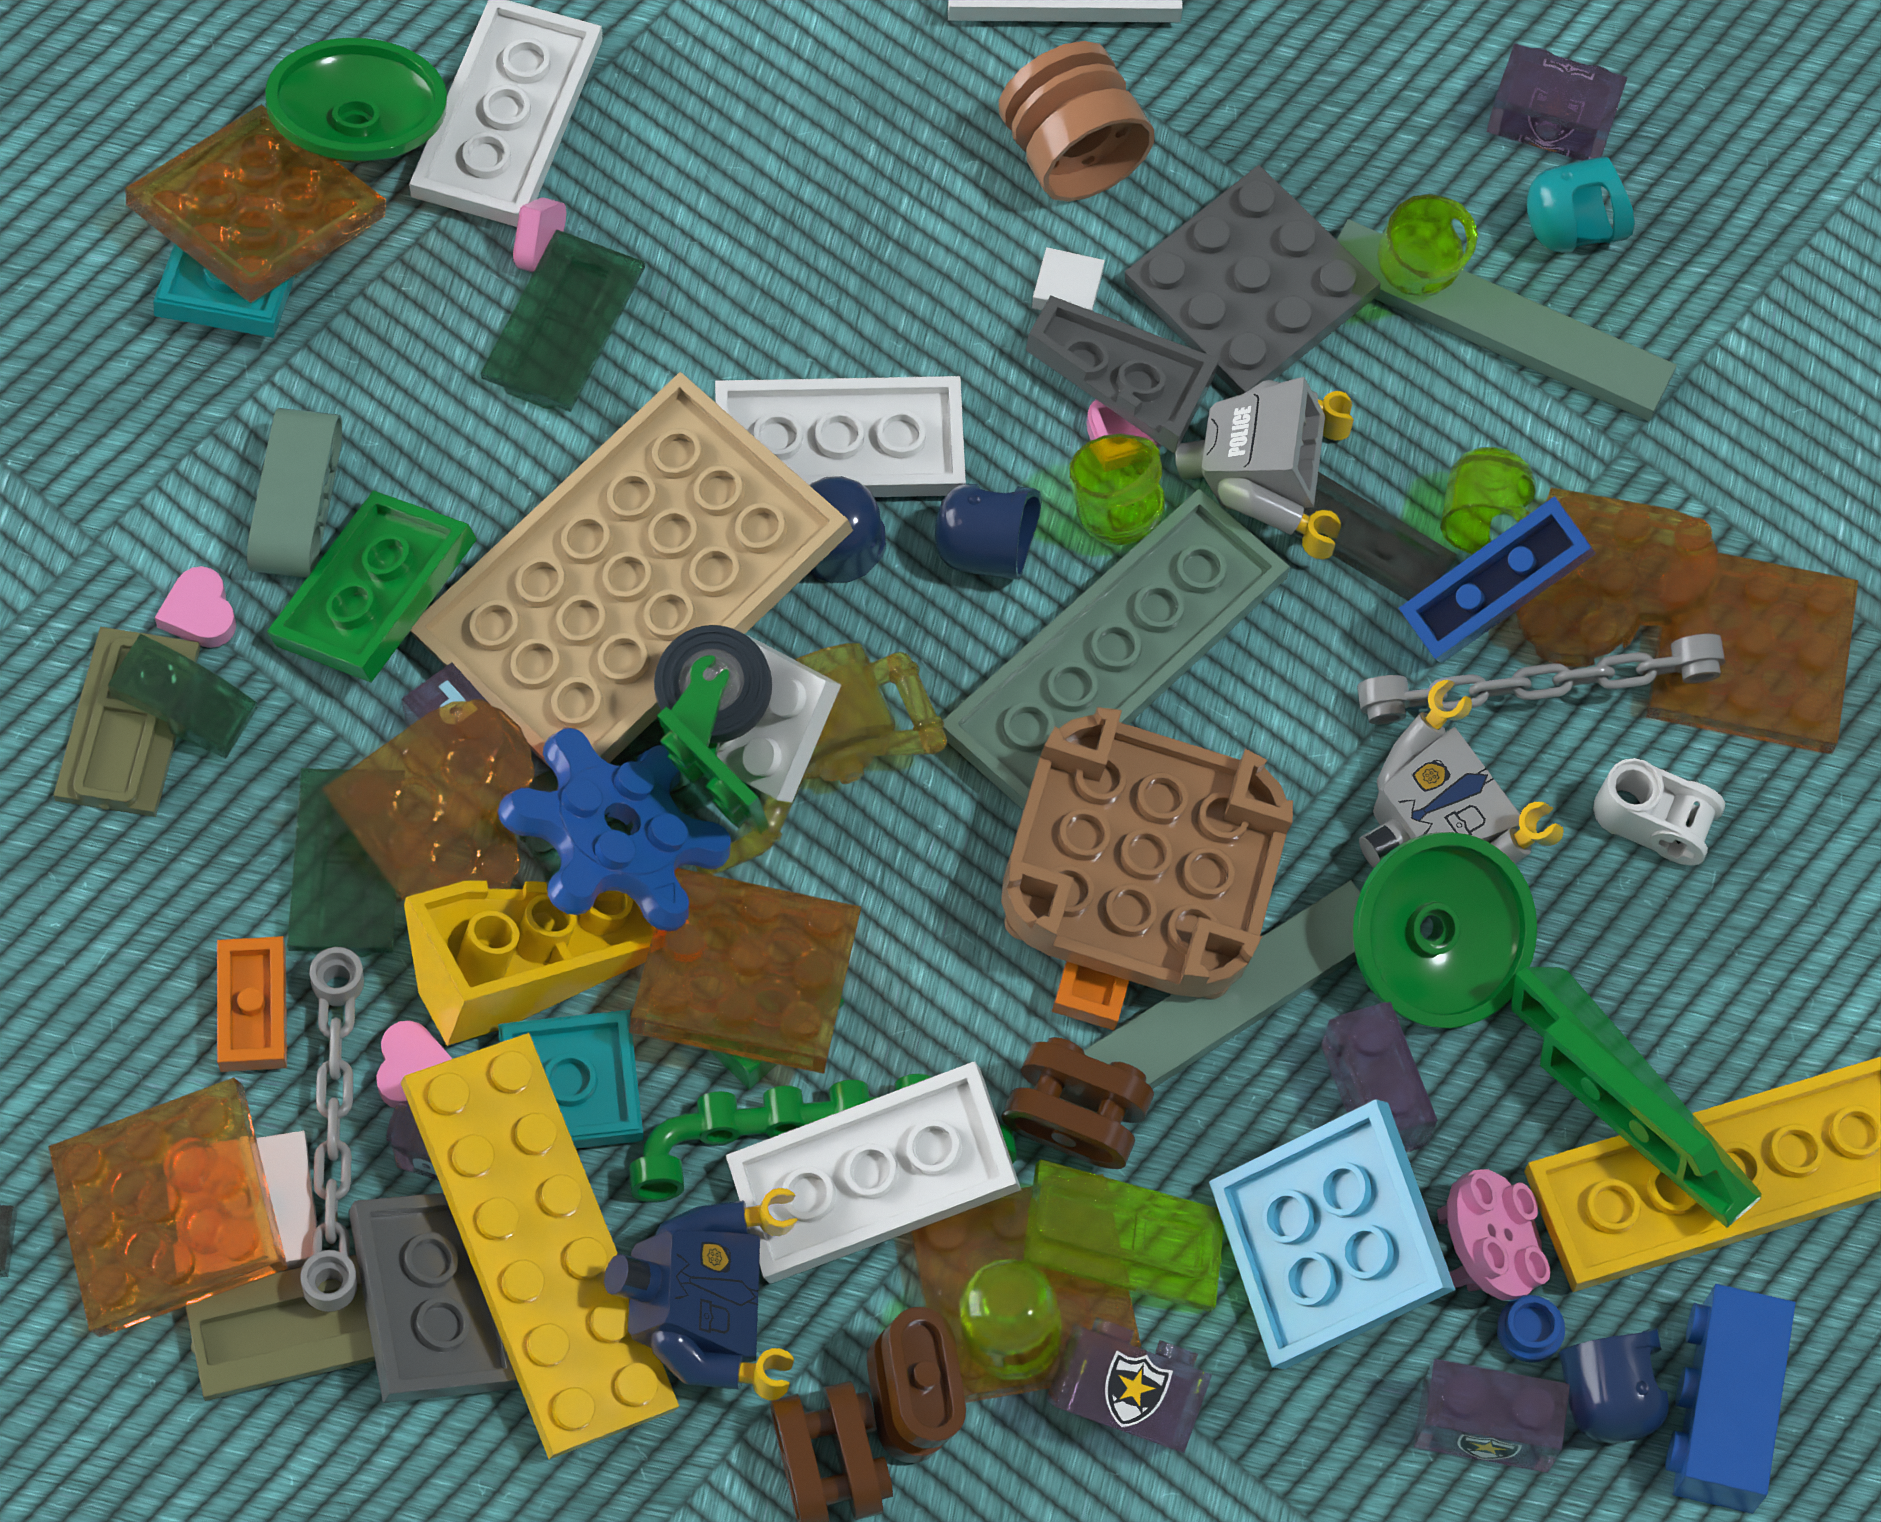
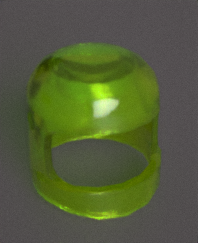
M1433 194L1412 196L1398 205L1382 232L1377 252L1380 272L1389 285L1403 294L1419 298L1437 295L1452 285L1475 252L1478 232L1474 218L1462 204L1455 200ZM1454 218L1459 220L1465 229L1467 238L1465 254L1461 239L1453 227L1452 220Z
M1121 433L1104 435L1087 442L1075 452L1069 464L1070 481L1079 521L1091 537L1105 544L1117 546L1130 545L1144 539L1159 525L1165 512L1164 491L1159 484L1162 477V462L1160 450L1151 440Z
M1479 447L1464 453L1451 467L1446 485L1440 524L1444 538L1455 548L1473 555L1492 541L1490 538V525L1495 516L1509 514L1518 523L1529 515L1530 512L1525 508L1533 502L1536 493V481L1530 465L1517 453L1500 447Z
M1010 1258L994 1260L978 1268L965 1282L959 1300V1312L963 1345L971 1359L990 1374L1005 1380L1027 1379L1043 1372L1057 1357L1063 1338L1061 1314L1057 1306L1056 1292L1046 1274L1031 1263ZM1054 1327L1050 1343L1039 1357L1023 1365H1010L1006 1363L1005 1356L1024 1353L1038 1346Z

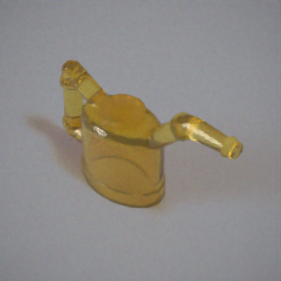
M844 643L823 648L795 659L801 664L841 684L792 803L776 800L768 796L763 811L769 827L760 835L751 826V832L732 842L730 856L722 867L705 869L696 866L702 881L714 879V875L761 856L770 850L775 842H779L783 835L781 833L782 827L803 780L821 777L825 781L840 780L842 784H849L859 780L864 775L863 769L870 765L874 756L930 755L944 750L947 744V737L942 728L944 722L940 716H937L918 674L920 671L918 664L913 662L907 653L895 652L871 662L864 646L859 643ZM889 682L896 685L914 725L913 729L895 730V720L880 686Z

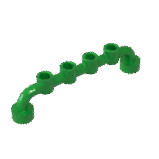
M926 1074L903 1076L896 1080L894 1084L895 1091L932 1077ZM861 1080L837 1082L829 1088L830 1101L803 1103L802 1090L798 1087H773L763 1094L764 1107L737 1109V1099L732 1093L718 1091L704 1094L697 1100L698 1113L668 1118L652 1130L644 1144L643 1156L633 1161L629 1166L631 1195L640 1201L662 1202L676 1198L683 1193L682 1161L675 1156L669 1155L672 1147L680 1142L701 1139L706 1144L724 1145L734 1142L742 1135L767 1133L768 1136L775 1137L879 1097H869L868 1085ZM999 1124L1013 1164L1017 1159L1014 1132L1010 1127Z

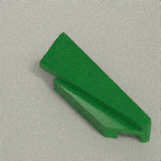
M1524 967L1516 974L1511 1011L1544 1038L1540 1066L1726 1228L1732 1225L1761 1199L1762 1193L1567 970L1560 967Z

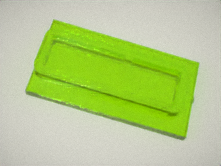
M1042 1159L1035 1164L1023 1262L1211 1312L1216 1308L1224 1230L1218 1208Z

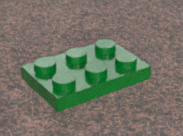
M373 490L267 630V633L276 647L372 683L476 542L477 538L469 524Z

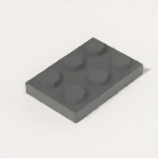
M444 1193L354 1201L349 1209V1216L383 1403L515 1389L519 1384Z

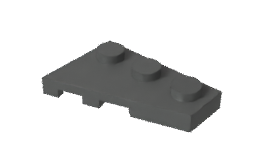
M1051 295L1029 333L1026 346L1027 352L1174 454L1215 377L1219 359Z

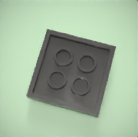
M1260 165L1247 173L1125 271V283L1191 349L1219 359L1216 374L1238 396L1265 380L1276 379L1380 294L1381 283Z

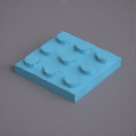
M1375 1099L1209 1181L1272 1368L1287 1369L1456 1290L1387 1102Z

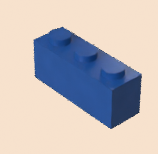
M1554 496L1400 606L1399 610L1435 660L1442 664L1596 553Z
M1715 1284L1703 1304H1693L1686 1330V1342L1696 1345L1692 1368L1683 1367L1676 1393V1406L1686 1408L1682 1432L1673 1431L1665 1464L1666 1471L1676 1473L1673 1496L1751 1514L1755 1512L1766 1498L1796 1302Z

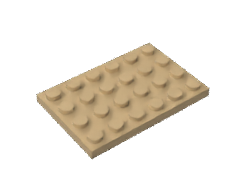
M679 372L420 616L410 632L545 763L546 761L543 756L545 742L551 735L565 728H573L582 732L588 738L598 756L610 763L661 712L654 690L655 672L663 652L674 639L690 629L705 625L726 626L745 634L840 544L853 529L845 516L683 373Z

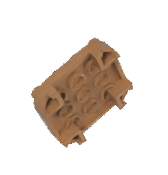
M1097 707L1093 715L1072 719L1060 728L1055 726L1044 745L1036 766L1003 877L1001 903L1006 914L1004 919L1006 930L1014 938L1023 940L1027 945L1048 956L1173 995L1205 997L1208 999H1216L1223 996L1229 987L1242 977L1262 938L1260 934L1286 835L1292 825L1293 800L1287 801L1282 786L1265 768L1267 759L1245 749L1239 760L1121 723L1119 719L1122 710Z

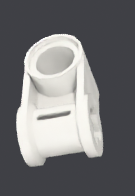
M1633 758L1622 760L1614 765L1595 797L1593 810L1598 823L1611 834L1622 836L1652 849L1670 861L1683 865H1698L1706 857L1708 848L1705 844V839L1713 820H1717L1722 816L1725 809V801L1720 794L1706 785L1687 781L1659 769L1644 760ZM1617 791L1630 792L1636 796L1640 804L1627 803L1621 799ZM1687 819H1689L1688 827L1686 826Z

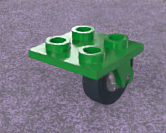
M721 625L696 627L674 639L663 652L656 667L654 690L657 703L661 709L657 717L666 734L660 742L670 753L667 756L668 759L690 782L695 784L702 777L708 783L706 788L714 796L712 802L733 825L740 828L747 821L761 835L769 827V823L758 796L717 757L720 743L743 736L755 727L763 717L772 694L771 671L762 650L751 638L742 632Z

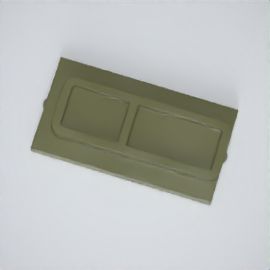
M100 627L54 791L55 801L156 817L201 648L199 642Z
M357 1255L349 1256L356 1271V1295L347 1306L337 1311H321L307 1302L301 1284L302 1267L185 1294L184 1300L192 1336L191 1351L196 1357L204 1400L208 1401L375 1361ZM328 1279L323 1281L318 1289L323 1293H334L340 1289L342 1283L336 1279Z

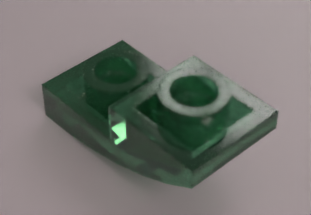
M142 634L138 636L108 683L112 697L166 721L171 734L225 759L258 708L256 701L223 678L186 656Z

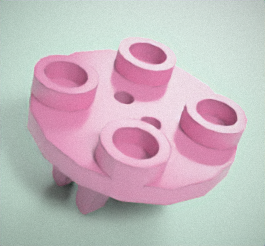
M1489 1169L1472 1170L1456 1180L1451 1186L1447 1205L1437 1209L1439 1224H1448L1455 1252L1463 1266L1449 1272L1454 1287H1461L1467 1284L1468 1291L1482 1289L1484 1292L1503 1301L1524 1297L1535 1287L1545 1284L1550 1277V1266L1542 1252L1541 1239L1534 1220L1538 1215V1204L1528 1186L1521 1182L1511 1185L1506 1178Z

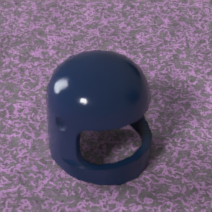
M843 476L824 477L812 482L809 486L848 519L853 531L809 573L815 578L830 583H846L865 576L881 560L886 551L885 526L880 518V509L872 492L860 482Z
M963 484L949 491L941 502L935 524L936 549L940 558L947 566L956 571L1019 580L1022 576L1041 514L1042 498L1040 491L1035 488L1018 486L1015 492L999 493L982 490L978 484Z
M1658 1328L1648 1329L1641 1333L1596 1339L1573 1345L1559 1352L1574 1422L1589 1439L1603 1443L1634 1441L1652 1434L1664 1423L1669 1409L1668 1393L1658 1387L1653 1375L1650 1359L1651 1355L1662 1350Z

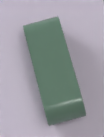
M286 408L276 409L249 533L247 549L249 571L307 578L318 564L341 451V415Z

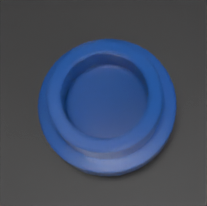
M1526 1295L1513 1299L1505 1305L1497 1321V1335L1502 1347L1512 1357L1523 1362L1536 1363L1549 1359L1558 1351L1565 1337V1322L1562 1314L1552 1302L1540 1296Z

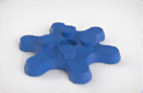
M565 728L551 735L543 746L544 759L553 769L558 779L557 790L546 792L531 788H520L507 794L501 800L498 815L500 821L508 830L521 836L542 838L551 843L557 850L561 859V866L559 871L551 877L547 886V893L552 904L560 911L571 915L584 914L591 909L596 897L600 893L619 891L636 901L644 918L652 926L664 931H675L684 925L689 916V898L675 877L674 870L683 865L717 869L722 867L728 860L731 850V839L727 830L718 823L689 817L681 812L672 800L670 792L678 785L681 779V772L668 759L667 756L670 753L664 746H654L638 756L636 762L631 761L621 766H615L598 756L588 738L582 732L573 728ZM604 815L619 819L626 825L633 823L632 835H627L619 830H612L607 825Z

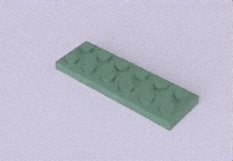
M1198 489L939 723V735L1024 810L1036 766L1044 745L1055 726L1060 728L1072 719L1093 715L1097 707L1122 710L1119 722L1129 725L1288 577L1290 566Z

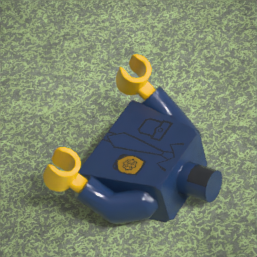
M777 1188L771 1190L765 1195L759 1206L746 1207L745 1201L742 1200L698 1206L661 1223L656 1236L635 1244L631 1256L617 1254L609 1262L604 1277L605 1288L611 1295L629 1299L628 1332L632 1339L652 1348L653 1354L679 1381L688 1385L737 1390L741 1389L742 1383L752 1384L754 1391L761 1398L768 1401L777 1400L787 1393L790 1382L770 1379L764 1371L767 1369L791 1370L794 1358L788 1351L772 1348L764 1351L759 1356L757 1363H750L756 1361L760 1236L749 1234V1227L760 1226L765 1233L771 1236H782L792 1230L798 1220L797 1218L779 1221L774 1219L768 1210V1206L772 1204L792 1202L795 1194L789 1189Z

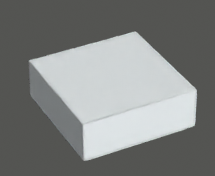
M1046 247L1033 295L1032 308L1042 310L1051 295L1093 311L1105 260Z

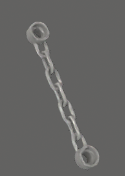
M1698 634L1678 639L1671 644L1672 657L1653 659L1650 655L1641 652L1620 654L1602 658L1596 667L1569 670L1562 664H1544L1518 669L1512 678L1485 681L1483 677L1474 674L1437 679L1430 684L1428 689L1409 691L1407 678L1404 676H1378L1364 680L1357 685L1360 709L1362 713L1368 714V720L1371 724L1381 725L1401 721L1406 718L1405 708L1429 705V691L1433 685L1443 680L1455 682L1453 686L1474 684L1469 688L1470 695L1476 697L1471 699L1472 708L1481 706L1487 701L1488 697L1515 694L1523 700L1545 699L1565 695L1572 686L1599 683L1606 689L1629 688L1649 684L1656 675L1675 672L1682 673L1683 682L1704 683L1721 676L1720 666L1725 664L1722 639L1717 634ZM1642 662L1636 667L1638 674L1643 676L1609 680L1615 675V670L1610 665ZM1558 673L1553 677L1552 681L1559 687L1526 691L1531 687V681L1526 676ZM1448 693L1444 695L1443 701L1447 698ZM1460 700L1442 702L1443 707L1446 711H1452Z
M332 947L321 951L315 956L310 965L312 990L319 999V1030L330 1039L329 1060L322 1063L319 1067L316 1081L317 1110L328 1119L327 1140L318 1146L314 1156V1189L319 1197L326 1200L325 1222L319 1225L313 1233L312 1256L304 1263L301 1270V1284L307 1302L318 1310L328 1312L337 1311L347 1306L357 1292L356 1271L354 1264L349 1259V1232L344 1225L337 1221L338 1200L348 1193L351 1185L352 1159L350 1148L340 1140V1118L349 1113L353 1103V1070L346 1061L342 1060V1038L348 1036L353 1030L355 1023V999L363 990L364 975L359 957L351 950L342 947ZM335 977H344L349 980L345 986L340 988H332L327 985L328 981ZM329 1005H345V1024L343 1027L339 1018H333L329 1027ZM329 1071L331 1079L335 1081L341 1077V1071L343 1072V1103L341 1107L336 1097H332L329 1100L328 1107L326 1105V1083ZM327 1151L328 1158L331 1161H336L339 1157V1151L341 1153V1185L339 1188L335 1179H329L326 1188L324 1187V1158ZM324 1234L329 1244L335 1243L337 1234L339 1235V1252L334 1250L322 1251V1238ZM328 1279H336L342 1283L340 1289L334 1293H323L318 1289L319 1285Z

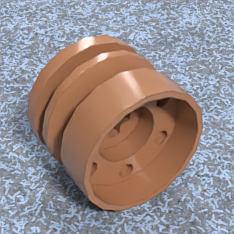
M1088 41L1068 43L1042 53L1015 74L1006 84L999 98V115L1005 125L1012 131V137L1015 142L1027 152V162L1043 190L1054 200L1070 202L1086 199L1112 188L1128 177L1146 159L1154 144L1155 129L1138 101L1129 91H1126V81L1115 68V63L1111 56L1098 43Z

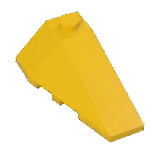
M462 881L408 896L404 903L418 993L447 1046L498 1031V1024L520 1022L689 942L693 936V932L687 922L675 931H664L652 926L644 918L636 901L619 891L600 893L596 897L591 909L584 914H567L556 908L550 901L547 893V882L525 881L523 889L488 888L487 881Z

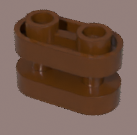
M1051 1037L1047 1042L1033 1043L1025 1058L1021 1073L1035 1088L1019 1087L1011 1091L1001 1115L1003 1122L1025 1138L1090 1164L1107 1169L1124 1168L1135 1144V1137L1126 1127L1121 1125V1122L1140 1123L1144 1121L1154 1097L1153 1089L1146 1083V1075L1138 1068L1127 1063L1111 1062L1107 1064L1085 1055L1083 1049L1077 1044L1063 1038Z
M912 1307L906 1309L871 1344L867 1353V1370L877 1433L882 1446L897 1460L906 1463H918L933 1456L960 1430L966 1417V1402L955 1337L950 1324L941 1314L930 1308Z
M851 1381L823 1387L825 1408L804 1413L798 1393L783 1396L777 1400H770L775 1435L797 1522H829L827 1506L844 1501L849 1502L855 1520L883 1514L882 1500L893 1497V1488L885 1457L882 1456L874 1459L872 1457L867 1434L876 1432V1422L868 1392L856 1394ZM832 1435L841 1474L820 1478L811 1440Z

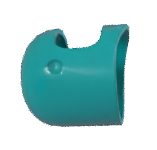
M1601 156L1546 169L1536 176L1529 187L1527 213L1532 231L1538 241L1552 251L1561 253L1573 252L1579 246L1593 243L1619 242L1628 239L1633 234L1635 226L1633 208L1618 173L1608 157ZM1601 187L1608 191L1611 198L1613 229L1606 214Z

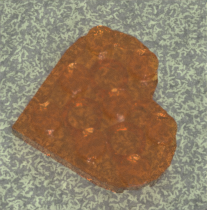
M1550 487L1546 502L1552 497H1556L1596 554L1515 611L1517 623L1524 638L1535 646L1536 654L1542 659L1562 664L1566 667H1589L1595 665L1594 658L1611 653L1621 644L1623 649L1630 645L1640 625L1666 626L1672 624L1673 616L1689 612L1698 603L1701 608L1708 603L1718 585L1719 559L1718 550L1712 538V529L1705 520L1670 508Z
M481 699L453 701L424 715L322 788V791L397 894L406 900L408 896L462 881H487L488 888L510 889L513 878L520 869L521 860L517 852V839L514 833L508 830L500 821L498 808L501 800L507 794L520 788H528L534 778L535 769L531 761V749L521 727L503 710L493 707Z

